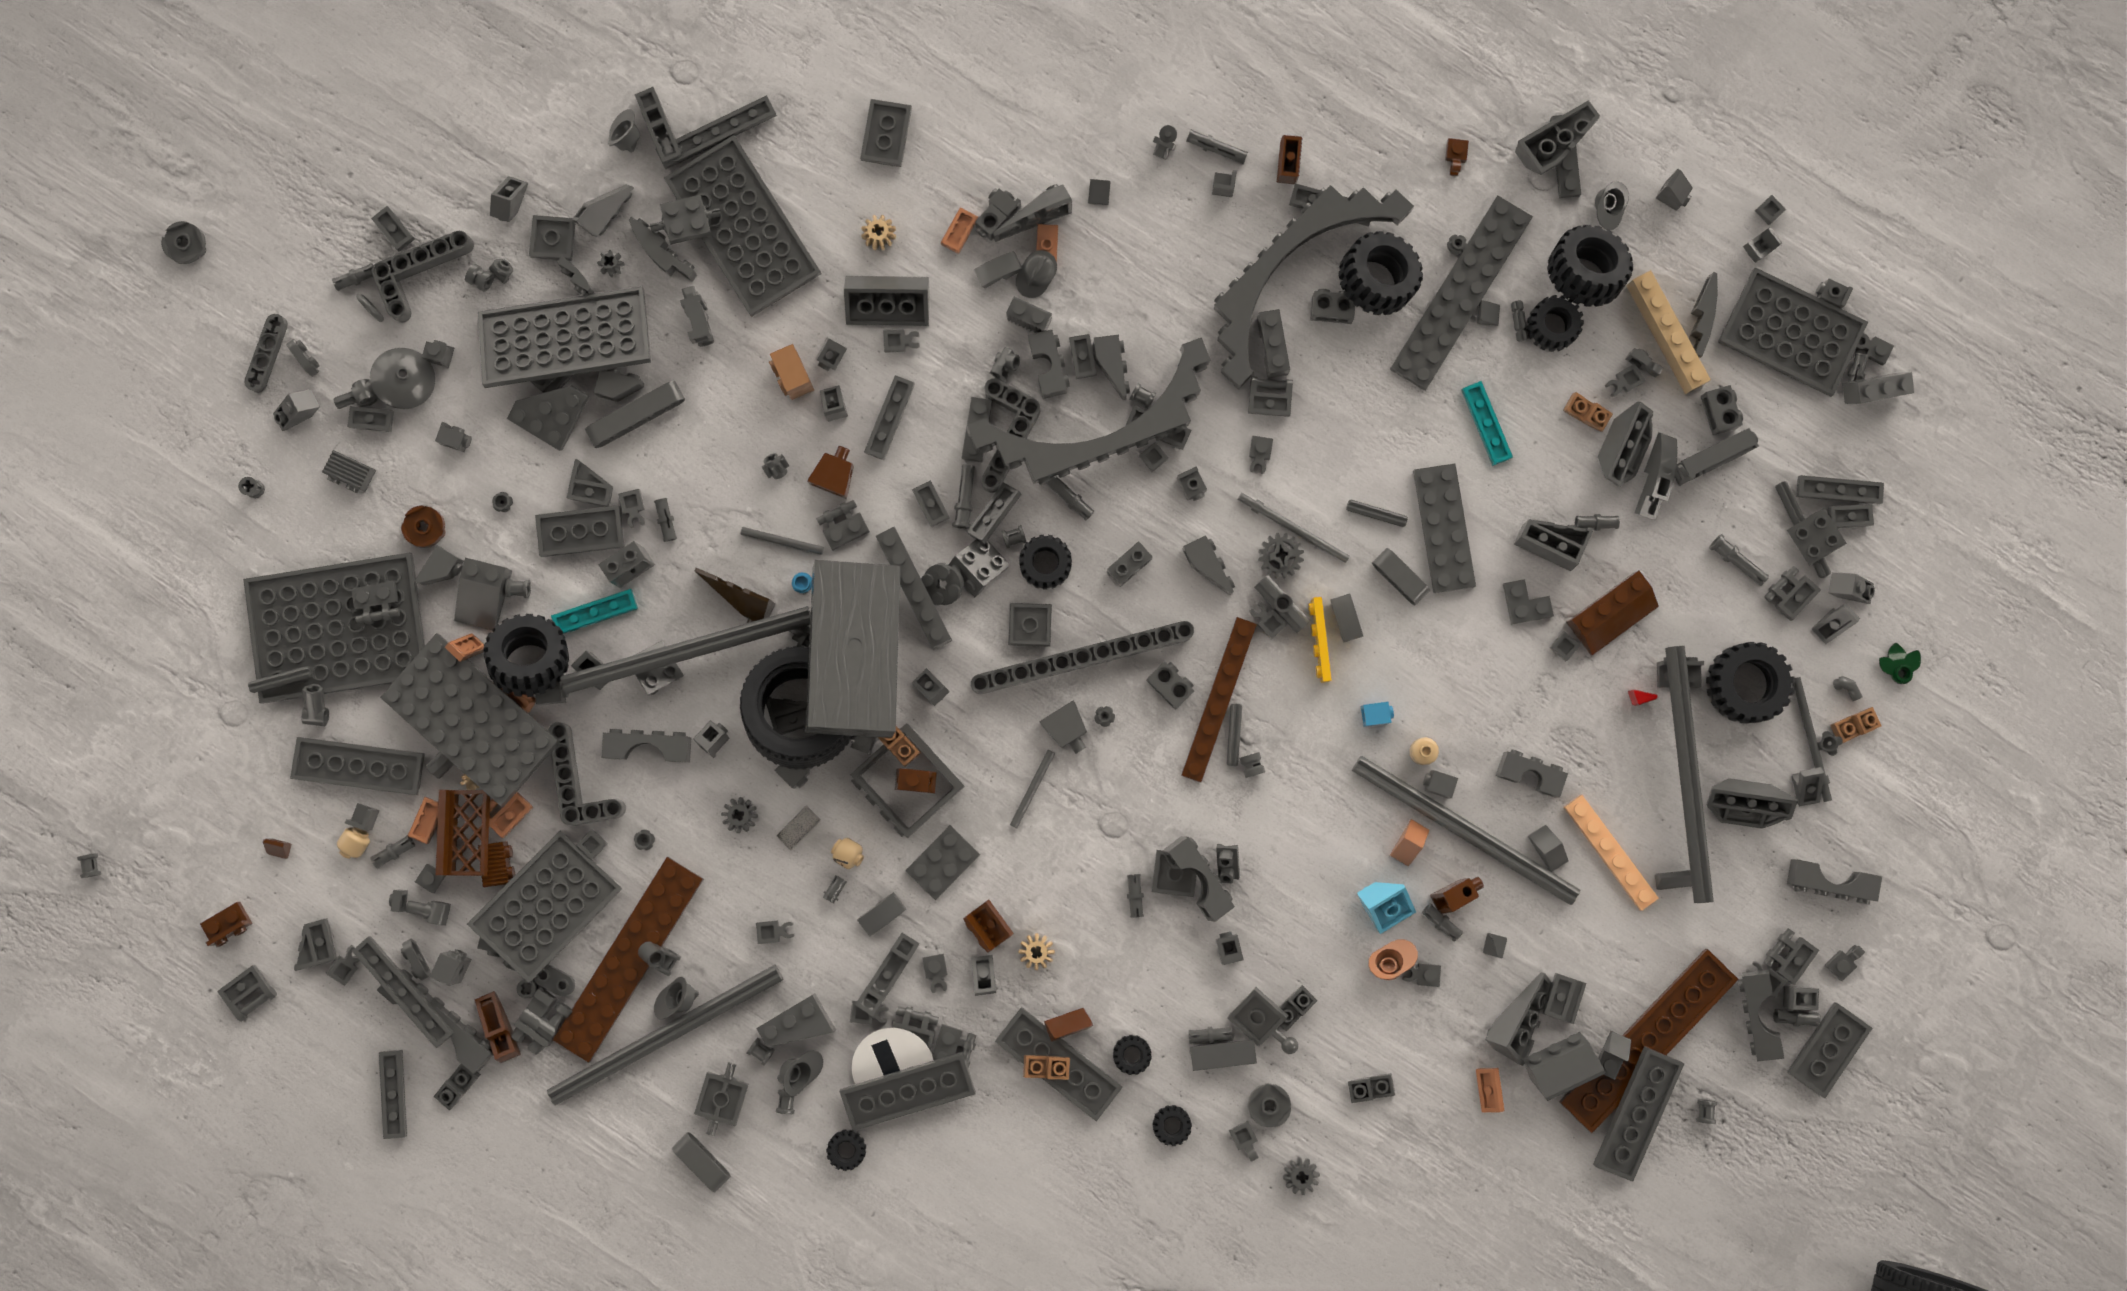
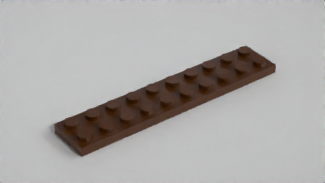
M666 857L572 1008L573 1012L565 1019L553 1041L588 1063L591 1062L650 967L639 957V947L645 942H652L661 947L663 946L704 878L670 857Z
M1704 949L1622 1035L1631 1040L1629 1060L1628 1062L1623 1061L1616 1079L1614 1080L1603 1074L1570 1090L1559 1103L1590 1133H1593L1618 1107L1644 1046L1667 1055L1738 981V978L1708 949Z

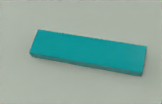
M1482 381L1462 388V394L1492 466L1512 459L1513 455Z
M628 589L551 615V618L556 626L561 628L563 634L637 610L638 606L632 589Z

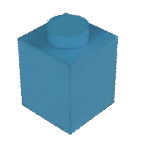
M1389 702L1361 706L1363 727L1392 723L1391 719L1394 718L1393 707L1389 706Z

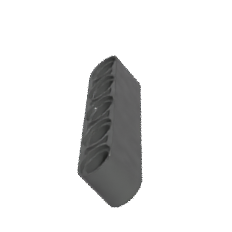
M670 381L590 424L585 428V431L594 447L600 448L682 404L685 398L677 383Z

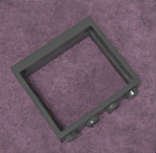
M906 723L900 729L902 733L909 737L953 786L943 798L908 828L861 776L889 751L884 744L850 775L854 778L851 782L858 790L863 788L867 793L865 798L873 806L877 804L882 809L879 812L887 822L890 819L896 825L894 830L901 837L905 835L909 838L965 786L912 727Z

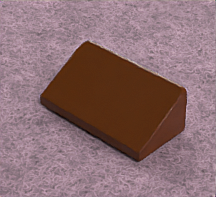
M1084 1008L1044 1021L1051 1042L1093 1026Z

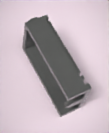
M1748 428L1682 460L1677 464L1675 473L1678 485L1681 486L1759 447L1757 435Z

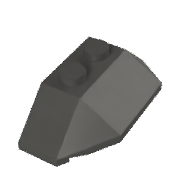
M1637 401L1613 420L1598 454L1604 477L1619 487L1636 476L1652 440L1653 410L1642 402Z
M1728 778L1712 786L1706 805L1721 823L1763 829L1778 824L1783 820L1792 819L1798 800L1772 784Z

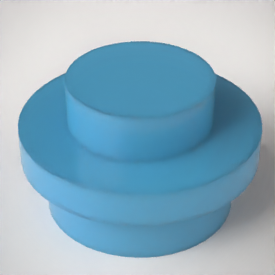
M804 572L796 574L792 579L793 589L801 594L809 592L812 588L811 576Z

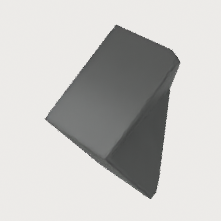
M1487 933L1483 953L1503 958L1507 938Z

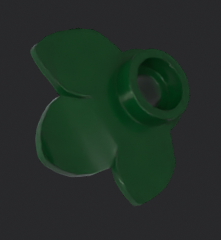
M1894 643L1889 648L1888 657L1879 658V665L1882 671L1891 675L1893 681L1897 684L1909 683L1913 678V672L1921 664L1919 650L1907 654L1898 643ZM1900 670L1904 673L1903 678L1898 674Z

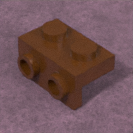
M989 899L963 918L968 930L975 935L979 945L987 953L1014 934Z

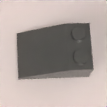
M465 557L459 578L454 621L492 630L498 624L506 596V580L511 578L512 570Z

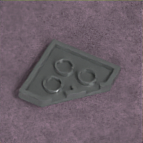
M567 386L515 401L507 419L561 451L590 396L574 386Z

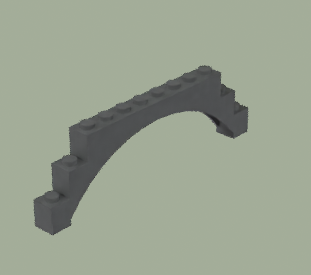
M1331 185L1327 189L1323 187L1316 194L1315 197L1317 199L1312 204L1310 202L1307 203L1301 210L1303 214L1298 219L1294 217L1287 224L1286 227L1288 229L1283 234L1280 232L1272 240L1274 244L1269 249L1265 247L1258 254L1257 257L1259 259L1254 264L1250 262L1243 270L1245 274L1240 279L1236 277L1229 284L1230 289L1225 294L1221 292L1215 298L1214 310L1230 324L1229 326L1225 324L1218 331L1217 341L1234 356L1233 358L1229 356L1221 364L1223 367L1221 373L1238 390L1254 373L1250 368L1248 353L1250 323L1260 293L1273 272L1298 247L1326 231L1359 222H1393L1398 226L1412 212L1414 205L1397 189L1392 194L1390 192L1386 193L1380 200L1381 204L1364 187L1360 191L1355 190L1348 197L1349 202Z
M1202 337L1182 344L1180 348L1182 356L1177 371L1164 393L1152 407L1127 426L1109 435L1089 441L1053 444L1017 437L993 426L985 418L967 425V432L975 452L987 453L993 450V446H996L1004 468L1010 467V469H1015L1022 465L1021 462H1025L1033 484L1039 483V485L1050 482V478L1058 475L1061 478L1071 473L1070 470L1088 468L1091 462H1104L1110 459L1109 456L1117 453L1118 456L1129 452L1128 448L1133 446L1141 448L1149 444L1148 441L1156 438V441L1168 437L1167 433L1185 431L1188 429L1187 426H1189L1191 420L1183 401L1186 403L1192 402L1197 399L1201 392L1193 371L1195 370L1198 373L1207 369V365L1211 361Z

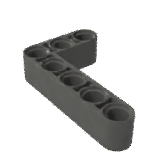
M458 230L374 264L372 275L387 313L398 322L408 321L411 318L412 312L400 281L470 253L474 248L473 240L464 231ZM461 239H466L464 245L458 246ZM446 246V251L439 254L440 248ZM423 254H427V258L420 262V257ZM407 262L406 268L400 269L401 264ZM388 269L387 275L381 277V273ZM395 288V293L392 296H388L389 291ZM399 307H403L401 314L396 315V310Z
M998 379L988 380L985 383L987 398L1016 413L1007 433L1027 439L1040 415L1039 402ZM995 385L1000 388V391L997 394H991L988 391L989 388ZM1015 395L1018 397V401L1015 404H1010L1007 402V398ZM1028 405H1034L1037 410L1029 414L1025 411V408ZM1018 423H1024L1027 426L1023 432L1017 431L1015 427ZM997 450L982 476V486L989 493H994L999 489L1010 470V467H996L997 460L1001 459ZM990 477L997 480V484L993 487H989L985 483Z
M555 722L550 725L548 731L560 741L551 752L560 817L563 823L567 825H580L622 817L626 812V805L619 799H608L583 804L571 727L561 722ZM562 726L564 728V735L558 738L556 730ZM565 747L567 749V756L562 759L559 756V751ZM565 768H568L571 775L565 780L562 777V772ZM568 789H571L574 793L571 800H567L565 797ZM613 803H617L619 806V811L616 814H612L610 811V806ZM593 806L598 810L595 818H592L589 814V810ZM571 810L577 813V818L573 822L568 818Z

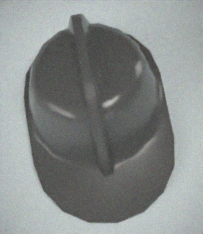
M627 109L623 111L613 121L609 134V146H616L622 151L634 152L637 141L640 138V132L634 123L635 114L633 110Z
M1619 181L1612 182L1606 188L1600 190L1595 197L1597 219L1599 224L1606 230H1614L1619 226L1627 207L1629 192L1623 183Z
M1037 250L1031 253L1021 266L1023 270L1017 273L1016 287L1023 296L1028 298H1036L1042 295L1057 272L1055 257L1044 250Z
M684 977L676 978L656 998L654 1004L655 1016L658 1019H666L675 1012L688 1011L693 1005L694 1000L699 996V992L690 984H687Z
M807 1051L798 1059H790L783 1063L777 1079L783 1084L784 1090L788 1095L794 1096L799 1094L816 1079L823 1068L824 1061L822 1055L818 1051Z

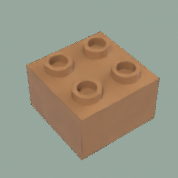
M793 344L770 353L772 360L769 361V364L776 377L780 376L781 379L777 381L785 396L789 395L791 400H794L814 391L813 385Z

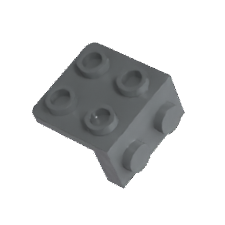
M976 539L956 554L948 565L954 566L960 571L964 580V588L975 598L989 582L1008 568L1009 563L988 540L983 544Z

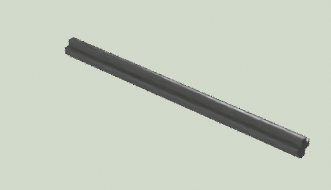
M806 606L561 676L563 690L569 694L810 625L811 612L809 607Z
M1673 646L1665 648L1693 900L1694 903L1714 902L1686 652L1685 646Z
M1360 756L1352 771L1569 905L1576 901L1577 896L1580 894V889L1363 756Z
M776 965L769 967L549 1088L547 1094L551 1098V1102L556 1106L783 981Z

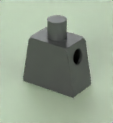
M1074 700L1039 721L1061 748L1070 744L1075 754L1086 748L1080 737L1087 733V730Z

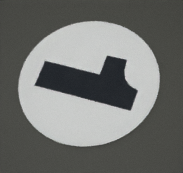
M885 1028L871 1033L858 1045L852 1060V1075L855 1084L934 1060L928 1046L914 1033L900 1028Z

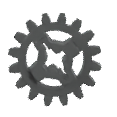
M1276 533L1275 539L1268 536L1269 543L1263 541L1262 546L1265 549H1259L1258 553L1263 554V556L1258 561H1264L1261 568L1269 569L1267 575L1273 572L1276 579L1279 574H1282L1283 579H1285L1287 573L1293 576L1295 574L1293 569L1299 570L1301 568L1297 563L1304 561L1303 558L1299 557V555L1304 553V550H1298L1301 543L1295 544L1294 536L1288 539L1287 533L1283 537ZM1284 543L1291 546L1292 549H1288L1287 547H1285ZM1275 544L1274 552L1267 554L1269 547ZM1279 549L1282 554H1286V556L1283 559V562L1281 561L1280 557H1276V555L1279 553ZM1295 558L1293 564L1288 568L1287 561ZM1270 562L1278 565V569L1273 567Z

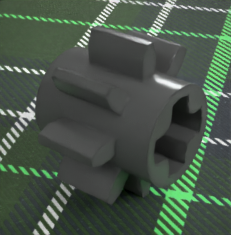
M611 250L607 254L601 253V261L597 262L602 267L601 273L605 274L608 272L611 278H613L615 273L621 274L620 268L625 266L623 261H618L621 255L617 253L614 256ZM611 261L614 264L610 266L608 265V262Z
M773 453L764 459L765 465L762 466V469L768 478L773 476L774 479H780L787 474L786 468L789 467V464L783 454L778 456L776 453Z

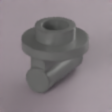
M496 259L489 267V270L503 284L509 281V277L513 272L511 264L505 259Z

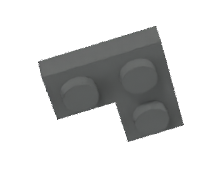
M1525 579L1503 583L1511 625L1554 616L1550 596L1529 600Z

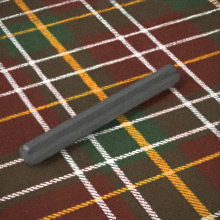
M1783 481L1777 484L1775 488L1793 525L1803 521L1805 518L1788 483ZM1825 558L1813 563L1820 578L1831 574Z

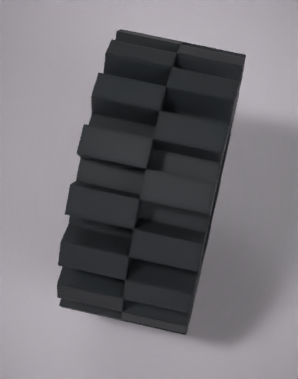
M1129 1035L1122 1037V1039L1116 1042L1113 1049V1059L1116 1067L1121 1072L1128 1075H1138L1149 1067L1152 1052L1145 1039L1138 1035ZM1133 1046L1140 1050L1141 1056L1137 1062L1129 1063L1125 1060L1124 1051L1128 1047Z
M1167 1105L1165 1108L1159 1109V1112L1155 1114L1152 1123L1153 1131L1160 1142L1167 1146H1176L1177 1144H1183L1182 1142L1188 1139V1136L1191 1134L1192 1123L1188 1113L1183 1108L1176 1105ZM1170 1117L1177 1118L1180 1121V1129L1174 1134H1170L1164 1129V1122Z
M845 1129L837 1132L828 1142L826 1149L827 1159L831 1161L830 1164L832 1166H836V1169H843V1171L853 1170L863 1161L866 1155V1144L864 1143V1138H861L858 1132L855 1133L853 1130L846 1131ZM849 1142L854 1146L855 1152L852 1157L843 1158L840 1156L838 1147L841 1143Z

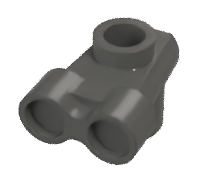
M1004 347L1001 353L998 352L996 354L995 364L990 374L995 379L1005 383L1009 370L1016 371L1018 369L1020 356L1014 354L1012 349Z

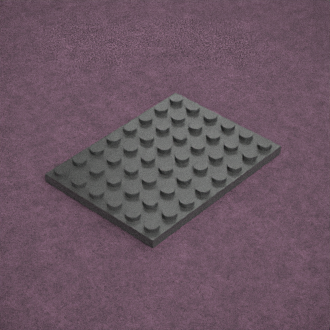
M409 552L243 579L256 680L306 666L310 667L312 671L311 678L258 692L259 703L264 704L302 698L303 688L311 684L320 685L323 688V694L393 683L425 646L417 582L414 581L416 575L413 553ZM395 581L399 602L391 604V609L399 608L400 616L393 617L392 620L387 621L384 619L377 620L367 625L365 623L357 624L355 617L363 615L364 612L363 609L354 610L351 589ZM382 606L372 607L373 613L382 611Z

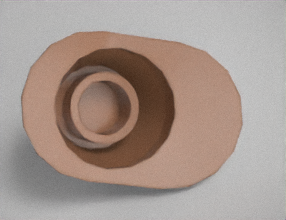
M1397 939L1372 953L1368 966L1376 977L1384 980H1394L1415 965L1418 959V951L1410 941Z

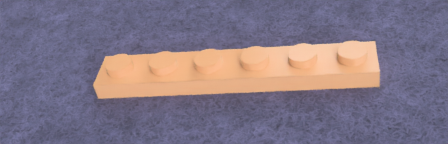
M1579 795L1564 806V809L1640 911H1643L1659 899L1583 795Z

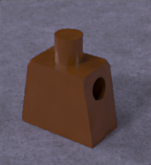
M838 446L834 456L824 453L807 482L814 487L847 499L854 469L853 464L846 461L850 450L843 446Z
M898 768L896 769L894 790L935 794L937 772Z
M1475 877L1472 880L1470 878L1460 879L1430 894V897L1439 912L1442 914L1451 913L1479 897L1477 891L1484 888V884L1479 877Z

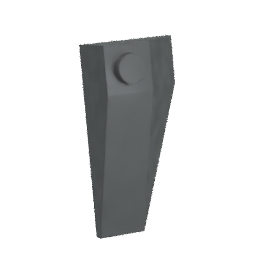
M1588 100L1520 139L1515 153L1527 169L1542 175L1561 163L1598 121L1600 115Z
M1055 184L1049 186L1046 191L994 231L995 242L1034 228L1038 224H1044L1071 214L1072 199L1064 185L1058 186Z
M1543 972L1494 1021L1485 1039L1493 1049L1521 1066L1524 1065L1523 1059L1529 1056L1535 1040L1531 1038L1535 1027L1539 1028L1541 1022L1538 1021L1540 1009H1544L1552 984L1551 980Z

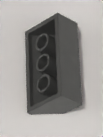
M846 276L844 284L846 325L929 326V277Z

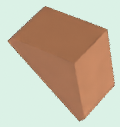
M1410 819L1390 856L1409 866L1423 849L1429 829Z

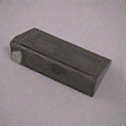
M806 805L779 832L777 837L789 850H793L821 819Z

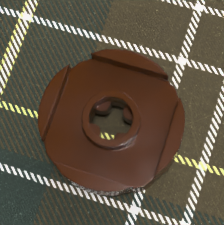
M419 505L411 508L405 514L406 517L401 525V531L404 538L416 547H432L445 536L444 518L434 508ZM422 521L428 524L425 532L423 530L419 531Z

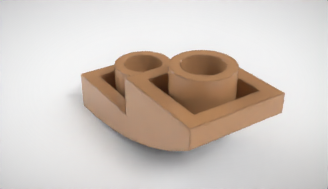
M1577 392L1571 395L1563 409L1572 417L1600 432H1603L1613 413L1598 403L1590 402Z
M1870 707L1841 719L1830 726L1835 737H1841L1843 743L1859 735L1881 727V723L1874 708Z
M897 726L892 738L878 737L904 767L921 754Z
M1024 1055L1023 1077L1069 1080L1070 1058Z

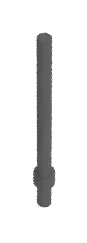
M1241 492L1237 500L1251 507L1253 512L1263 514L1345 563L1348 561L1350 556L1267 508L1260 500L1257 499L1255 501Z
M1797 677L1793 685L1814 767H1821L1824 772L1821 794L1824 802L1832 801L1828 785L1830 784L1829 776L1825 774L1801 677Z

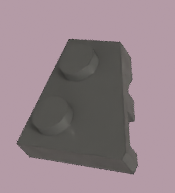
M575 459L567 499L605 507L610 506L613 486L581 461Z
M768 698L766 706L773 730L783 735L806 727L807 702Z
M328 918L304 924L302 941L299 943L298 948L299 956L297 964L294 966L295 971L337 959Z

